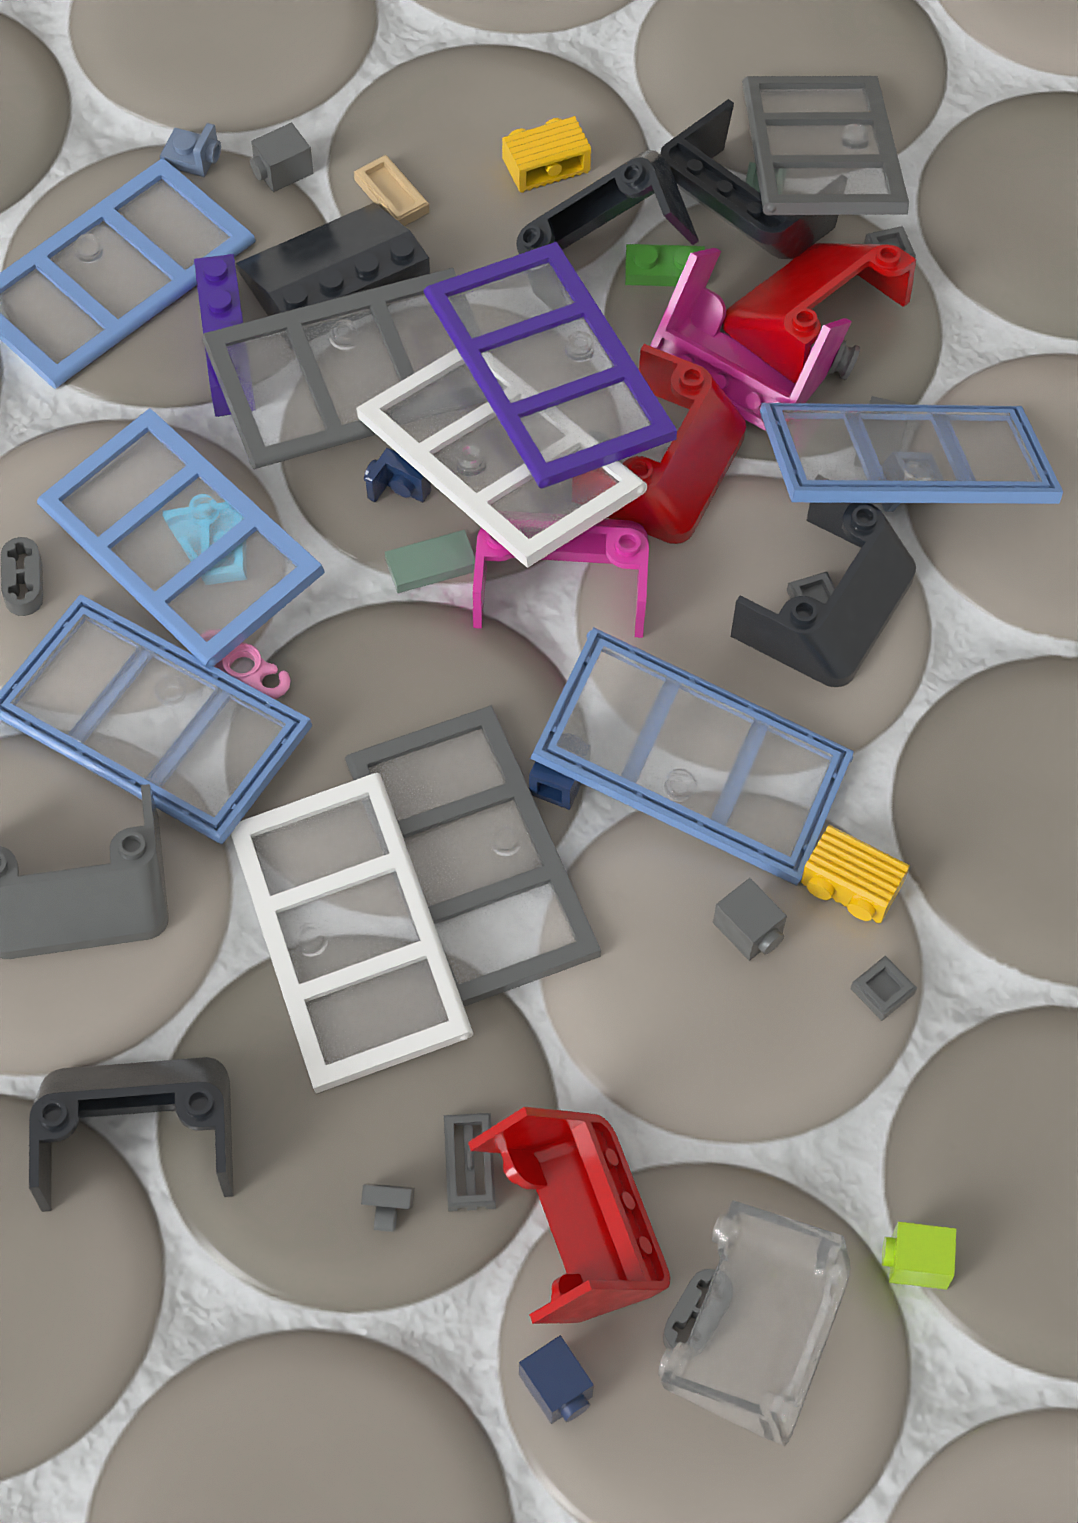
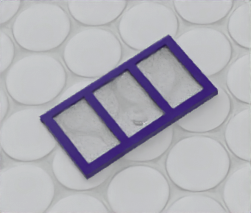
M557 242L440 281L424 289V295L539 488H546L676 440V427Z

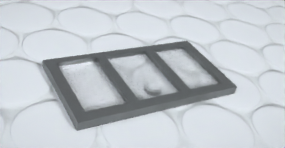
M747 76L743 79L742 86L763 212L766 215H908L909 199L878 76Z
M454 268L204 333L202 341L252 468L258 469L377 435L358 418L356 408L456 349L424 295V289L427 286L457 276ZM466 297L450 301L471 338L481 336ZM467 367L388 414V416L402 428L480 406L488 401Z
M492 705L359 750L345 757L353 781L374 773L381 774L464 1007L601 957L600 946ZM371 799L363 801L362 803L383 854H389ZM391 872L418 939L421 941L397 872Z

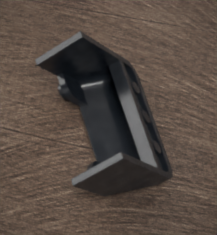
M729 99L662 146L660 155L669 163L677 186L683 192L779 259H794L836 227L839 215H766L763 212L760 192L712 159L725 148L734 102ZM841 178L821 194H845L848 182Z
M648 150L633 157L527 224L520 231L516 246L519 254L557 242L563 250L654 193L663 216L692 245L699 242V239L669 163L658 152ZM549 268L526 275L533 296L549 310L552 311L566 306L559 283Z
M810 503L806 521L860 547V551L826 604L809 596H797L788 600L779 614L740 595L735 603L730 637L826 686L842 687L852 681L912 585L916 564L882 511L873 504Z
M202 1057L62 1068L49 1073L40 1085L29 1115V1189L41 1211H51L52 1142L63 1141L70 1137L78 1127L79 1118L176 1111L181 1123L189 1129L196 1131L215 1130L216 1174L224 1197L234 1196L230 1080L224 1065L214 1058Z

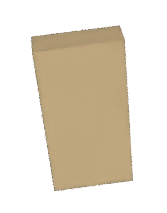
M387 155L354 171L356 183L368 197L404 226L430 213L429 203Z

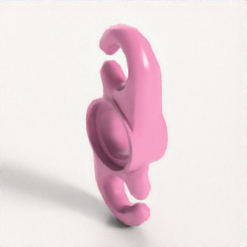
M210 631L201 637L208 642L219 631ZM242 642L214 666L273 699L283 696L290 687L291 680L289 673L286 671L279 673L280 683L277 687L266 688L262 685L264 677L276 674L278 668L276 665L263 660L257 648ZM246 657L254 661V667L246 673H237L230 668L231 664L238 658Z

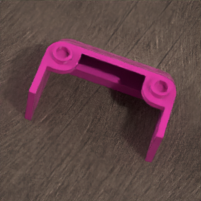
M710 248L690 253L650 346L704 367L744 419L766 431L760 413L761 404L806 403L827 376L852 321L843 318L823 325L814 346H810L809 357L795 385L742 344L720 331L726 316V306L723 299L715 292L707 289L706 285L721 251L717 248Z
M500 513L528 539L564 518L561 516ZM603 519L541 559L606 563L623 569H637L634 637L643 638L649 542L648 534L642 525L630 520ZM482 527L477 536L475 557L473 628H482L487 561H506L510 558H516Z

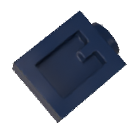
M389 448L385 449L378 460L374 459L370 462L364 474L367 498L373 502L378 500L387 486L391 487L395 493L402 497H412L422 503L431 492V482L397 452Z

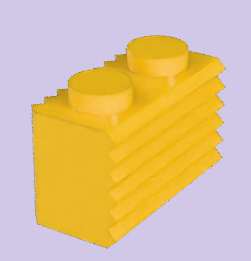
M576 116L565 119L553 118L542 126L528 130L523 128L516 129L508 136L502 137V158L519 192L523 193L526 189L529 191L533 187L537 189L540 185L545 186L547 183L552 184L554 181L559 182L561 179L573 178L576 174L579 176L583 172L587 174L591 169V146L588 144V140L585 138V134L582 132Z
M828 825L804 867L801 883L807 886L808 891L819 899L830 900L833 898L835 902L842 903L853 916L860 920L870 921L873 919L876 923H882L905 882L910 865Z

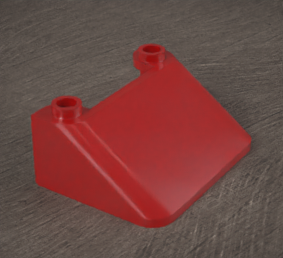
M814 244L727 308L722 327L729 336L796 385L809 357L810 346L816 342L821 330L820 321L812 308L856 275L904 307L910 303L916 259L901 248L888 244Z

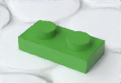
M626 244L625 285L676 286L690 253L705 250V246Z

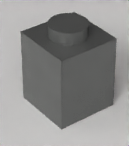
M292 122L251 141L253 158L250 159L252 171L259 181L264 179L273 192L314 174L311 147Z
M749 878L716 904L713 923L750 961L761 951L764 955L770 953L782 942L787 915Z

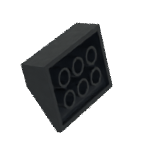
M376 203L367 205L236 263L237 270L267 316L430 274L429 256L412 232ZM368 311L304 328V332L308 342H311L372 315V312ZM287 333L282 334L281 337L290 351L293 350Z

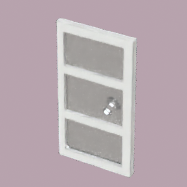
M454 349L356 408L358 418L527 568L635 500L647 490V484L620 461L546 488H539L457 349ZM481 353L510 403L537 394L489 353ZM554 407L520 418L546 463L598 444Z
M380 773L362 777L239 822L232 831L231 836L316 1094L473 1036L474 1033Z

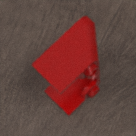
M643 344L640 349L639 371L654 395L687 408L689 411L677 431L676 440L671 442L660 462L644 456H634L622 463L647 484V490L644 494L606 518L637 522L645 528L649 536L670 544H679L690 539L744 441L746 422L704 367ZM598 469L573 477L572 504L581 507L616 484Z
M524 1106L468 1142L471 1151L501 1153L503 1169L507 1178L524 1189L537 1191L567 1274H563L552 1283L551 1302L529 1314L532 1324L580 1323L652 1298L669 1287L670 1273L616 1132L604 1117L591 1113Z

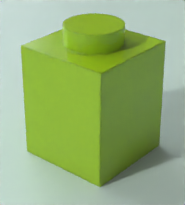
M898 1222L892 1236L884 1237L882 1247V1266L890 1267L889 1283L947 1290L955 1274L956 1228Z

